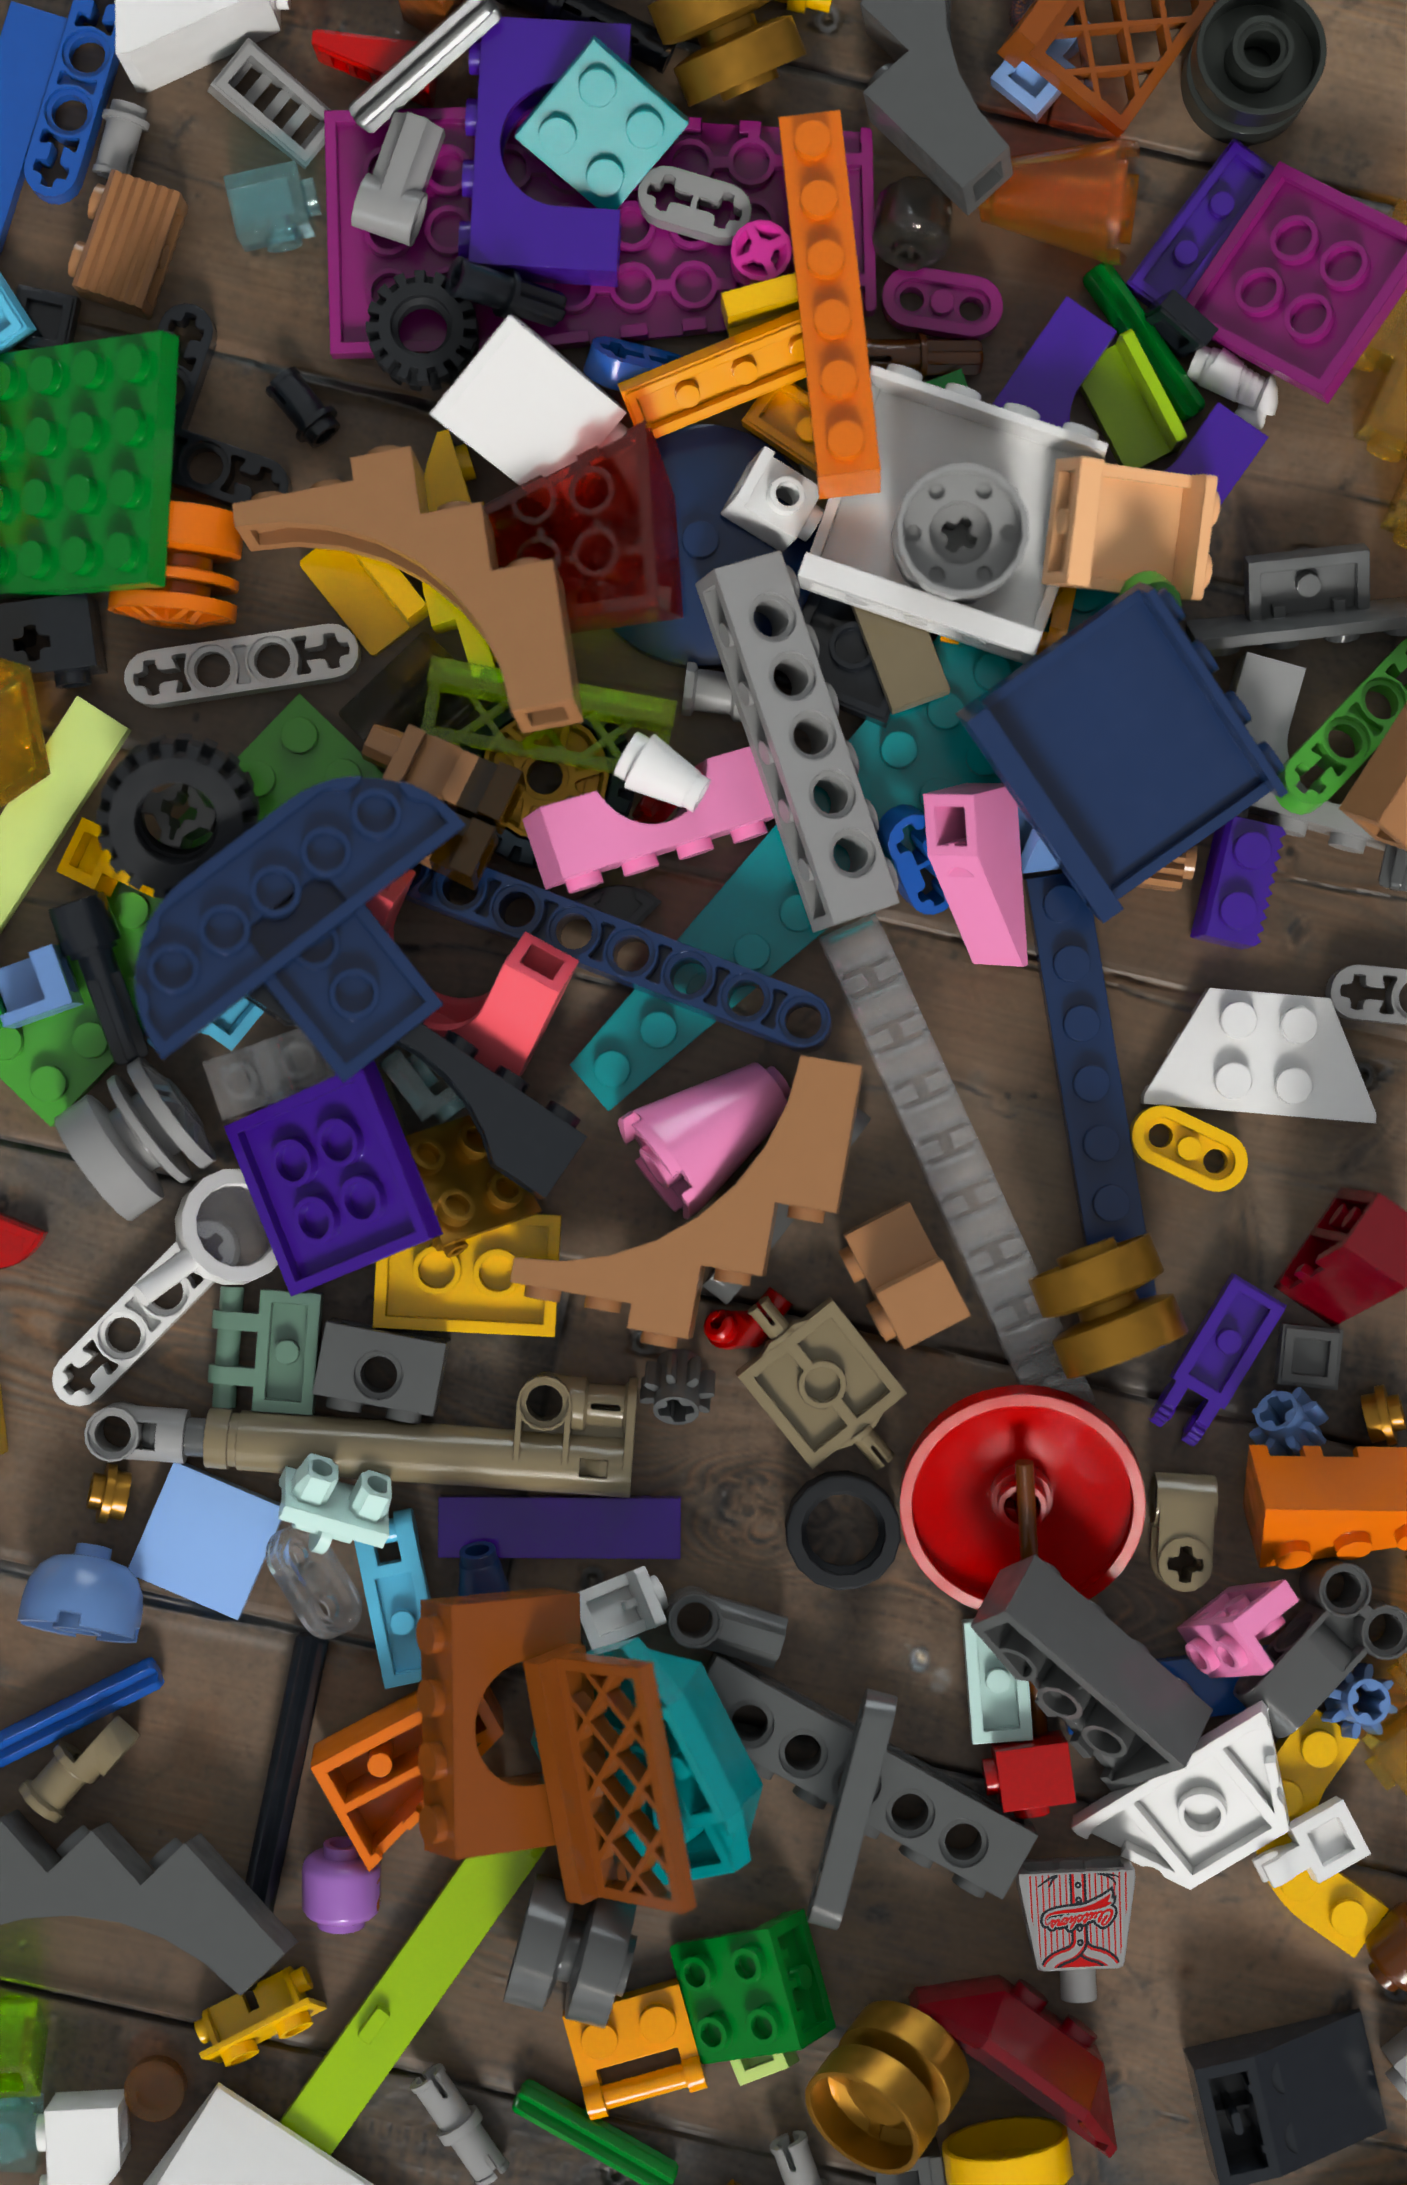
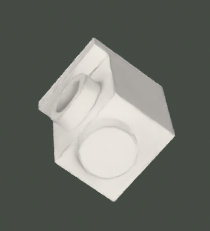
M764 446L746 466L720 514L776 550L783 552L797 537L805 542L810 538L822 519L824 509L816 505L819 499L818 485L774 458L775 452ZM777 497L781 498L782 500H784L792 506H785L778 501Z

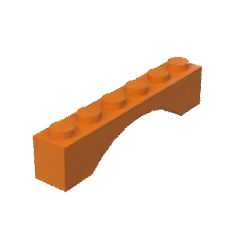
M834 110L778 117L819 500L880 493L881 467L841 111Z

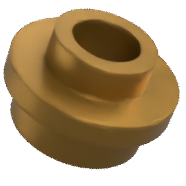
M1384 1384L1374 1386L1375 1393L1361 1395L1362 1410L1372 1443L1386 1440L1388 1446L1398 1444L1397 1432L1407 1430L1399 1394L1388 1396Z
M108 1462L104 1474L93 1472L86 1508L96 1510V1523L106 1524L108 1518L123 1520L130 1493L132 1473L119 1471L118 1464Z

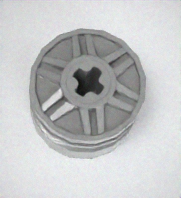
M974 463L943 465L922 476L905 495L891 532L893 559L904 581L912 588L959 604L974 603L994 593L1020 565L1029 540L1028 512L1017 489L997 471ZM960 523L969 528L966 539L973 546L972 549L961 546L956 553H952L945 548L948 543V537L941 530L943 527L947 530H953Z
M138 1057L127 1065L128 1074L138 1090L137 1093L118 1075H113L107 1080L110 1095L116 1105L115 1109L110 1111L92 1095H85L54 1118L55 1127L61 1140L77 1165L107 1203L127 1221H133L165 1198L161 1182L155 1172L159 1167H162L180 1183H185L192 1178L191 1170L181 1151L201 1169H205L217 1160L215 1151L206 1137L204 1125L188 1099L170 1079L161 1075L142 1057Z

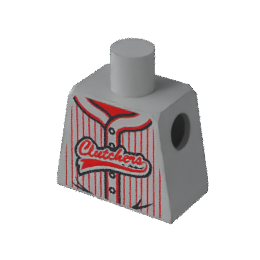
M1121 1855L1025 1859L1015 1880L1030 1950L1036 1968L1040 1971H1059L1060 1997L1062 2001L1069 2003L1095 2001L1097 1999L1096 1969L1123 1967L1125 1962L1135 1886V1868L1130 1860Z

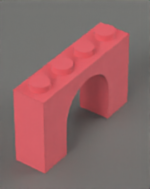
M412 869L365 904L393 941L397 915L416 874ZM525 931L504 962L491 991L472 998L450 997L433 991L441 1000L443 1006L430 1015L423 1024L441 1037H444L447 1031L450 1030L467 1040L479 1050L474 1059L492 1072H495L499 1065L521 1077L564 994L579 960Z

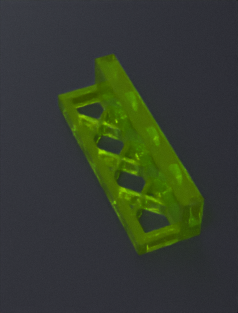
M431 656L427 677L428 692L421 730L426 731L427 735L441 738L455 745L614 774L622 753L613 741L630 729L638 728L658 732V737L669 745L677 701L578 683L583 718L588 719L601 740L582 753L565 749L553 732L557 727L535 731L521 742L505 739L492 720L510 707L500 668ZM441 692L467 697L480 717L461 730L435 726ZM478 699L499 704L486 711ZM600 722L621 726L608 734ZM486 724L494 737L473 732ZM546 735L555 748L533 743ZM607 746L615 759L594 754Z

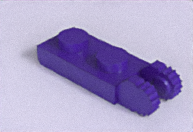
M1231 1273L1169 1375L1173 1379L1164 1388L1158 1401L1155 1403L1148 1418L1149 1421L1162 1427L1174 1415L1177 1405L1188 1388L1205 1399L1187 1420L1183 1428L1181 1440L1195 1447L1200 1439H1202L1207 1428H1209L1219 1409L1225 1410L1287 1305L1236 1274Z

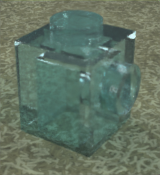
M295 160L223 176L236 236L245 252L265 247L271 253L287 252L302 246V239L315 237L311 217L322 214L313 177L303 180Z

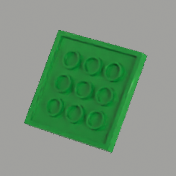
M154 331L0 354V600L165 587L179 336L164 331Z

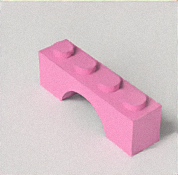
M750 746L707 758L694 766L702 775L711 779L710 785L694 812L684 807H679L676 814L668 822L645 824L630 820L612 809L597 791L539 807L522 820L545 890L566 884L568 893H575L603 883L604 880L601 873L621 867L624 877L659 866L657 856L676 850L679 860H684L713 850L712 839L731 834L733 843L736 844L768 833L765 823L774 819Z

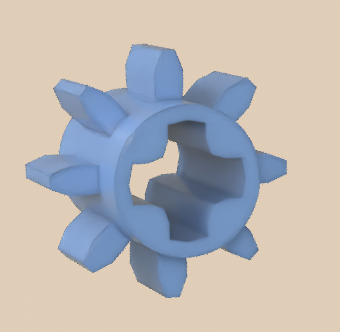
M1297 1387L1292 1394L1286 1391L1273 1390L1260 1401L1257 1408L1252 1410L1259 1427L1254 1428L1249 1433V1436L1256 1445H1267L1270 1456H1300L1299 1450L1302 1446H1320L1327 1441L1323 1437L1319 1425L1325 1423L1329 1417L1318 1402L1312 1401L1301 1387Z
M1358 1663L1353 1670V1675L1350 1672L1324 1701L1327 1711L1320 1718L1323 1722H1343L1341 1726L1342 1737L1357 1739L1361 1733V1727L1368 1734L1382 1735L1383 1728L1380 1722L1386 1718L1388 1713L1392 1714L1398 1711V1708L1391 1704L1388 1692L1394 1682L1390 1679H1372L1374 1672L1373 1664ZM1356 1690H1360L1361 1697L1358 1696ZM1356 1704L1358 1712L1354 1711L1352 1705Z

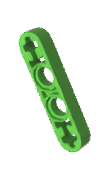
M1407 639L1395 647L1283 764L1285 771L1279 774L1278 777L1289 793L1282 798L1275 795V798L1283 808L1299 815L1313 812L1329 800L1378 748L1407 703V683L1403 686L1401 682L1395 679L1407 668ZM1367 692H1378L1386 697L1391 706V716L1389 719L1377 718L1369 712L1365 703ZM1330 731H1343L1350 736L1355 746L1353 758H1343L1333 752L1328 742ZM1317 764L1324 772L1314 780L1307 792L1302 793L1296 787V784L1301 776Z

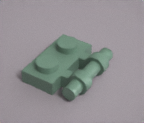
M221 1285L219 1309H213L211 1327L217 1329L215 1363H209L207 1382L213 1383L212 1407L236 1408L237 1386L253 1387L251 1411L313 1415L315 1413L316 1395L312 1393L319 1361L324 1293L305 1291L291 1297L288 1290L263 1288L260 1290L259 1312L243 1310L245 1287ZM241 1331L257 1332L255 1366L239 1364Z

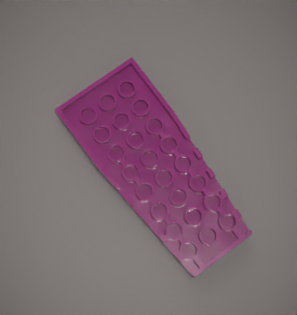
M466 107L409 108L398 111L400 113L411 112L428 118L432 123L444 128L445 138L425 192L428 194L425 216L419 234L411 247L351 226L352 211L359 187L367 173L373 174L392 117L375 132L369 133L354 121L349 110L324 111L330 355L332 359L375 358L366 334V321L369 322L370 319L367 310L371 301L375 303L378 301L379 295L377 291L384 283L390 288L395 284V276L404 273L405 279L415 277L414 270H425L426 275L429 277H434L435 272L446 275L447 278L452 262L459 257L460 221H471L472 198L462 197L463 160H474L475 137L466 136L465 133ZM528 113L515 126L506 144L504 167L510 179L523 193L541 203L554 206L596 208L514 137L516 130L529 116L530 113ZM688 117L689 125L652 168L662 165L674 166L731 183L741 188L748 196L752 207L750 222L756 220L772 221L784 229L791 242L779 127L761 126L762 121L740 120V125L702 123V118ZM861 127L860 132L843 131L863 316L870 317L875 314L877 306L872 130L867 127ZM664 183L661 192L650 191L649 195L656 198V209L666 211L670 202L686 206L691 205V202L675 197V186L672 184ZM638 184L618 208L621 211L622 224L618 287L533 282L560 291L566 296L565 317L555 327H548L521 317L519 318L556 350L590 347L592 340L600 336L638 342L727 332L721 312V293L741 288L733 277L730 267L731 245H714L667 231L648 223L642 216L638 205ZM723 201L719 209H711L701 205L698 208L712 213L715 216V226L725 229L729 220L739 221L741 218L733 214V203L729 201ZM793 250L789 274L795 273ZM754 262L748 264V266L755 265L757 267H762L763 271H765L762 265H758ZM472 302L479 326V349L473 353V356H477L506 318L494 315L490 307ZM415 310L404 318L400 326V340L406 348L413 352L422 354L432 352L444 342L447 334V324L443 317L433 310Z

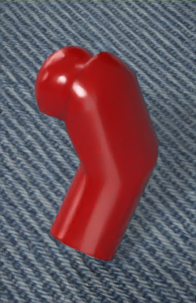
M771 1287L760 1298L769 1296L771 1302L783 1317L793 1306L791 1302ZM758 1301L756 1303L758 1308L762 1311V1313L766 1316V1318L769 1321H772V1318L763 1309V1307L760 1305ZM717 1309L708 1314L704 1320L703 1329L712 1345L724 1350L757 1348L768 1338L759 1324L748 1314V1310L725 1311L724 1309Z

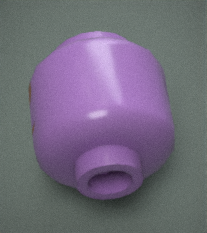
M348 1836L329 1838L324 1841L322 1848L316 1849L306 1856L302 1866V1910L310 1920L317 1923V1927L320 1930L332 1934L353 1933L364 1928L366 1921H369L378 1913L381 1903V1861L369 1872Z

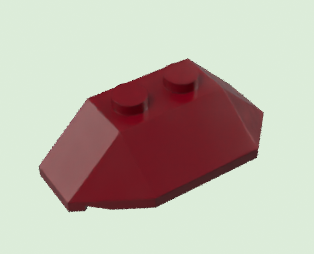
M1000 1974L914 1988L908 1996L910 2006L922 2011L939 2023L953 2037L960 2049L1088 2141L1108 2158L1112 2157L1117 2150L1105 2066L1097 2045L1094 2044L1098 2037L1088 2026L1070 2014L1067 2015L1064 2021L1045 2008L1049 2001L1035 1987L1022 1979H1019L1014 1985Z

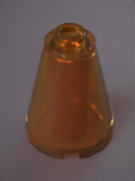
M1124 138L1012 155L1013 176L976 208L979 209L981 222L1109 265L1122 266L1125 264L1127 257L1117 248L1118 244H1131L1139 189V174L1128 173V157L1140 158L1138 140Z

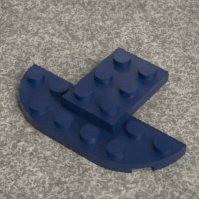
M341 777L316 784L301 791L186 877L170 891L151 916L140 942L136 962L135 993L139 1014L145 1031L162 1060H165L256 988L264 984L340 1081L345 1083L443 1006L441 1000L365 904L459 833L466 824L442 801L414 785L403 781L399 783L381 778Z

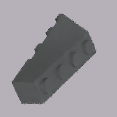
M1033 1555L1001 1569L970 1626L1015 1679L1031 1681L1038 1690L1035 1703L1047 1717L1059 1716L1074 1732L1069 1741L1083 1758H1091L1094 1755L1104 1767L1100 1779L1113 1792L1186 1768L1213 1709L1194 1693L1192 1687L1187 1682L1175 1677L1153 1658L1146 1646L1129 1637L1113 1623L1099 1605L1087 1600L1066 1582L1053 1565L1042 1561L1037 1555Z

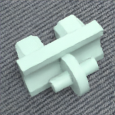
M313 1453L306 1457L298 1469L285 1466L279 1478L282 1496L278 1519L292 1523V1528L309 1532L308 1547L311 1552L323 1555L328 1550L333 1539L348 1544L354 1540L383 1548L389 1537V1506L392 1498L391 1478L388 1475L367 1470L360 1474L355 1486L338 1481V1465L332 1459Z

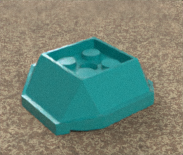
M639 1637L586 1651L587 1654L653 1662L691 1878L696 1880L735 1873L751 1861L748 1839L763 1783L702 1663L648 1649ZM624 1678L619 1688L636 1708L637 1701L633 1679ZM593 1686L594 1697L596 1699L599 1692ZM608 1706L604 1716L617 1733L621 1735L625 1725L611 1707ZM534 1728V1732L531 1738V1744L540 1760L536 1732ZM635 1739L630 1749L644 1767L648 1769L646 1751ZM604 1747L605 1758L607 1760L610 1753ZM619 1767L615 1777L632 1796L636 1786L622 1768ZM646 1800L641 1810L655 1828L659 1830L657 1813ZM615 1808L616 1819L618 1820L621 1814ZM630 1827L625 1836L643 1857L647 1847ZM656 1861L652 1868L653 1872L664 1885H669L668 1874Z

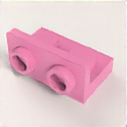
M1286 1580L1229 1586L1177 1627L1187 1643L1185 1645L1187 1656L1198 1670L1207 1674L1210 1678L1266 1674L1274 1665L1258 1640L1278 1630L1285 1623L1282 1614L1296 1604L1299 1599Z

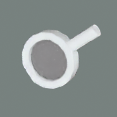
M222 1169L202 1178L182 1197L175 1216L176 1242L180 1252L133 1285L132 1290L137 1299L143 1305L148 1306L194 1271L203 1278L221 1285H245L274 1270L278 1263L241 1169Z

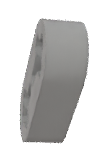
M662 165L652 168L639 184L638 205L642 216L648 223L667 231L714 245L728 246L732 244L737 231L751 221L752 207L748 196L741 188L731 183L674 166ZM664 183L672 184L675 186V197L691 202V205L686 206L670 202L667 210L661 211L656 209V198L649 195L650 191L661 192ZM723 201H729L733 203V214L741 218L739 221L729 220L725 229L715 226V216L710 212L698 209L699 205L711 209H719Z

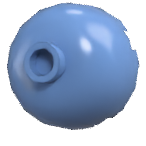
M76 1543L74 1554L53 1555L41 1562L33 1571L22 1595L17 1621H21L20 1624L31 1628L76 1637V1634L97 1636V1641L136 1643L142 1621L143 1595L139 1581L131 1570L111 1561L112 1549L100 1545Z

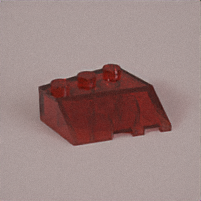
M646 420L627 429L628 434L602 448L595 446L576 456L578 459L576 462L547 477L539 475L483 505L493 527L499 569L507 568L511 562L522 558H538L543 561L554 560L564 584L571 634L683 618L675 495L651 425Z

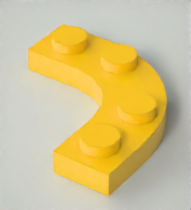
M1318 1708L1295 1732L1284 1738H1279L1275 1744L1290 1818L1289 1822L1319 1805L1325 1789L1360 1741L1359 1738L1342 1737V1725L1337 1722H1323L1320 1718L1323 1712ZM1288 1833L1258 1849L1256 1856L1273 1847L1292 1842ZM1307 1870L1277 1888H1273L1270 1882L1267 1881L1281 1902L1296 1917L1353 1958L1356 1957L1365 1944L1367 1936L1380 1923L1389 1910L1384 1902L1341 1872L1321 1883L1311 1880Z

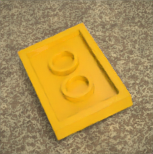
M536 1214L465 1239L468 1244L467 1249L451 1258H447L443 1250H435L433 1238L376 1262L372 1328L555 1337L558 1302L525 1297V1285L510 1282L514 1258L560 1260L562 1215Z

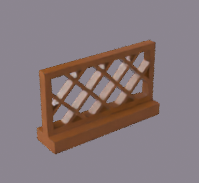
M1034 0L996 53L1014 68L1024 61L1118 138L1125 132L1216 0H1190L1192 12L1189 16L1167 17L1165 0H1150L1153 19L1129 21L1125 1L1110 0L1114 22L1088 24L1084 0ZM1071 15H1073L1074 25L1064 26ZM1179 29L1173 39H1171L1170 30ZM1156 31L1160 53L1159 59L1152 62L1135 63L1130 33ZM1116 34L1121 64L1095 66L1091 36ZM1077 38L1082 68L1065 69L1045 52L1055 39ZM1138 75H1147L1139 86ZM1124 77L1128 103L1121 113H1118L1101 99L1098 79Z
M572 1643L523 1662L566 1902L584 1905L600 1897L679 1914H685L697 1908L653 1662L587 1654L585 1645ZM624 1678L633 1679L637 1701L636 1708L619 1688ZM593 1686L599 1692L596 1699L594 1697ZM608 1706L611 1707L625 1725L621 1735L617 1733L604 1716ZM635 1739L646 1751L648 1769L644 1767L630 1749ZM604 1747L610 1753L607 1760L605 1758ZM619 1767L622 1768L636 1786L632 1796L615 1777ZM646 1800L657 1813L659 1830L655 1828L641 1810ZM615 1808L621 1814L618 1820L616 1819ZM630 1827L647 1847L643 1857L625 1836ZM656 1861L668 1874L670 1890H667L652 1870ZM625 1867L631 1873L629 1880H627Z

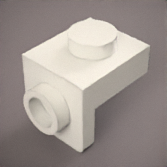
M645 1566L578 1592L580 1593L581 1639L586 1647V1651L618 1643L667 1623L663 1610L668 1608L664 1588L655 1575L649 1576Z

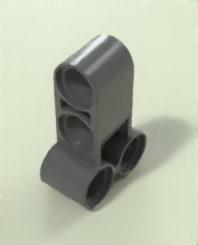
M1336 1557L1311 1560L1304 1566L1300 1573L1299 1588L1307 1604L1264 1650L1274 1667L1264 1675L1241 1676L1234 1686V1696L1246 1708L1261 1700L1266 1704L1272 1733L1277 1738L1289 1736L1302 1726L1367 1654L1378 1659L1392 1660L1399 1658L1407 1652V1613L1397 1606L1371 1598L1372 1587L1370 1579L1365 1571L1355 1564ZM1341 1572L1344 1580L1343 1590L1336 1599L1329 1601L1326 1594L1327 1582L1334 1574ZM1382 1614L1386 1623L1385 1631L1378 1640L1371 1642L1368 1635L1369 1625L1375 1617Z

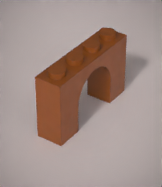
M538 1588L420 1600L421 1618L416 1626V1639L421 1650L422 1681L417 1689V1702L422 1713L423 1744L418 1752V1765L423 1776L424 1807L419 1815V1829L424 1840V1850L450 1859L459 1860L556 1845L543 1772L496 1777L487 1768L479 1753L475 1735V1721L479 1703L485 1690L503 1670L568 1643L581 1645L580 1593L553 1588Z

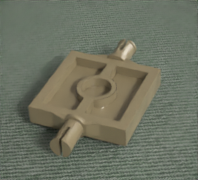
M769 1296L760 1299V1305L772 1318V1321L766 1318L756 1304L748 1310V1314L754 1318L770 1339L767 1340L760 1353L735 1372L737 1377L812 1469L836 1450L852 1446L853 1444L867 1458L874 1470L884 1467L885 1465L873 1451L871 1446H875L887 1463L893 1459L895 1453L890 1450L873 1428L876 1427L883 1413L904 1397L907 1392L831 1297H828L805 1317L793 1320L790 1323L787 1322L771 1302Z

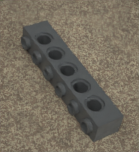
M713 1652L704 1669L731 1722L736 1710L745 1705L757 1706L767 1716L763 1726L752 1732L742 1731L732 1722L758 1775L764 1779L771 1780L775 1773L795 1784L792 1792L816 1808L824 1810L827 1803L834 1806L840 1784L838 1781L839 1776L844 1769L855 1723L742 1660ZM797 1735H809L818 1741L819 1749L811 1759L797 1761L787 1755L785 1751L786 1745ZM888 1742L864 1835L877 1839L879 1834L883 1833L901 1843L898 1849L899 1852L916 1864L930 1869L933 1862L952 1871L954 1873L952 1881L970 1894L983 1898L988 1891L1003 1900L1038 1837L1033 1823L1028 1819L1014 1817V1812L1003 1813L999 1803ZM906 1794H915L925 1801L923 1811L917 1817L905 1820L898 1818L892 1813V1807L899 1797ZM958 1824H969L978 1830L977 1837L970 1846L956 1849L945 1842L946 1835L952 1827Z

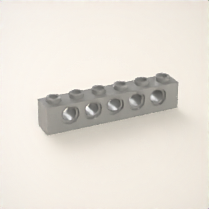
M781 550L712 570L695 583L813 933L900 903L896 893L899 885L897 872L890 859L884 857L877 836L879 829L878 816L872 803L864 798L857 777L859 772L858 757L852 744L844 739L837 718L839 715V702L836 692L824 680L818 662L820 650L816 633L809 624L805 623L798 603L800 588L795 572L790 566L785 564ZM754 611L764 614L769 619L772 626L771 637L762 634L756 628L753 619ZM774 670L783 672L789 678L792 686L790 696L782 693L776 687L773 678ZM795 728L803 730L810 738V754L802 752L796 746L793 737ZM815 786L821 787L829 795L831 801L829 813L822 811L816 805L813 797ZM835 844L845 848L850 856V869L848 872L842 870L834 860L833 850Z

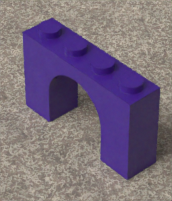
M501 17L497 24L469 48V75H478L479 84L478 98H467L465 133L466 136L475 137L474 160H463L462 197L472 198L471 221H460L458 256L501 272L510 268L519 271L522 279L530 282L618 287L622 230L621 211L618 209L554 206L532 199L523 193L510 179L504 167V152L509 136L518 122L533 111L594 35L631 67V24Z
M1066 296L992 405L1004 409L1006 403L1020 404L1040 414L1039 421L1062 428L1064 423L1070 422L1071 405L1076 393L1115 338L1117 331ZM1218 402L1178 459L1164 471L1186 475L1208 474L1217 476V492L1220 497L1221 506L1269 437Z

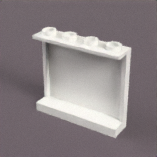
M889 364L887 370L872 365L870 378L881 467V492L828 499L810 553H805L798 573L799 588L1023 664L1027 663L1036 655L1060 587L1041 584L1056 459L1080 456L1105 459L1108 443L1099 441V434L1093 429L1077 423L1066 422L1060 428L1039 421L1040 414L1020 404L1006 403L1003 409L980 401L982 397L980 393L960 384L948 383L945 389L922 382L923 376L919 372L903 365ZM974 463L997 471L1017 489L1028 512L1029 540L1020 565L994 593L974 603L959 604L912 588L904 581L893 559L891 532L905 495L922 476L946 464ZM960 523L953 530H947L943 527L941 532L948 537V543L945 548L952 553H956L961 546L972 549L973 544L966 539L969 528Z

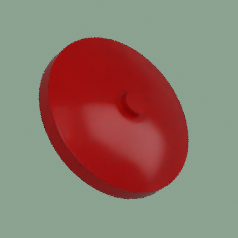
M1009 1385L983 1390L954 1403L941 1412L923 1430L912 1446L905 1462L900 1484V1518L906 1543L920 1569L940 1590L962 1604L979 1610L999 1571L1020 1561L1015 1461L1018 1459H1031L1034 1463L1039 1558L1053 1565L1060 1572L1062 1578L1087 1600L1102 1592L1119 1576L1131 1560L1139 1544L1145 1521L1146 1498L1143 1477L1134 1450L1126 1436L1105 1413L1075 1395L1036 1385Z

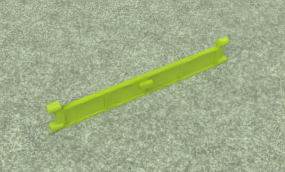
M547 1847L472 1857L461 1861L279 2120L281 2124L331 2156Z

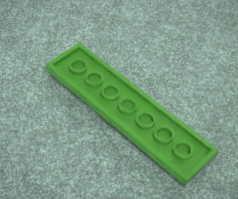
M300 693L237 757L240 760L238 766L244 773L248 771L254 781L253 791L255 796L259 798L260 806L258 822L301 791L316 784L347 776L382 779L384 775L373 763L364 760L361 752ZM190 806L178 819L180 821L179 828H181L184 820H195L197 816L195 808ZM208 832L194 840L191 848L207 842L213 833ZM118 881L111 897L107 896L122 936L117 939L118 945L113 947L144 1035L146 1031L139 1014L135 993L134 977L143 933L151 916L163 899L153 898ZM70 956L67 957L84 1004L16 1029L0 1028V1079L50 1127H55L54 1118L83 1098L116 1064L111 1056L78 960L71 961Z

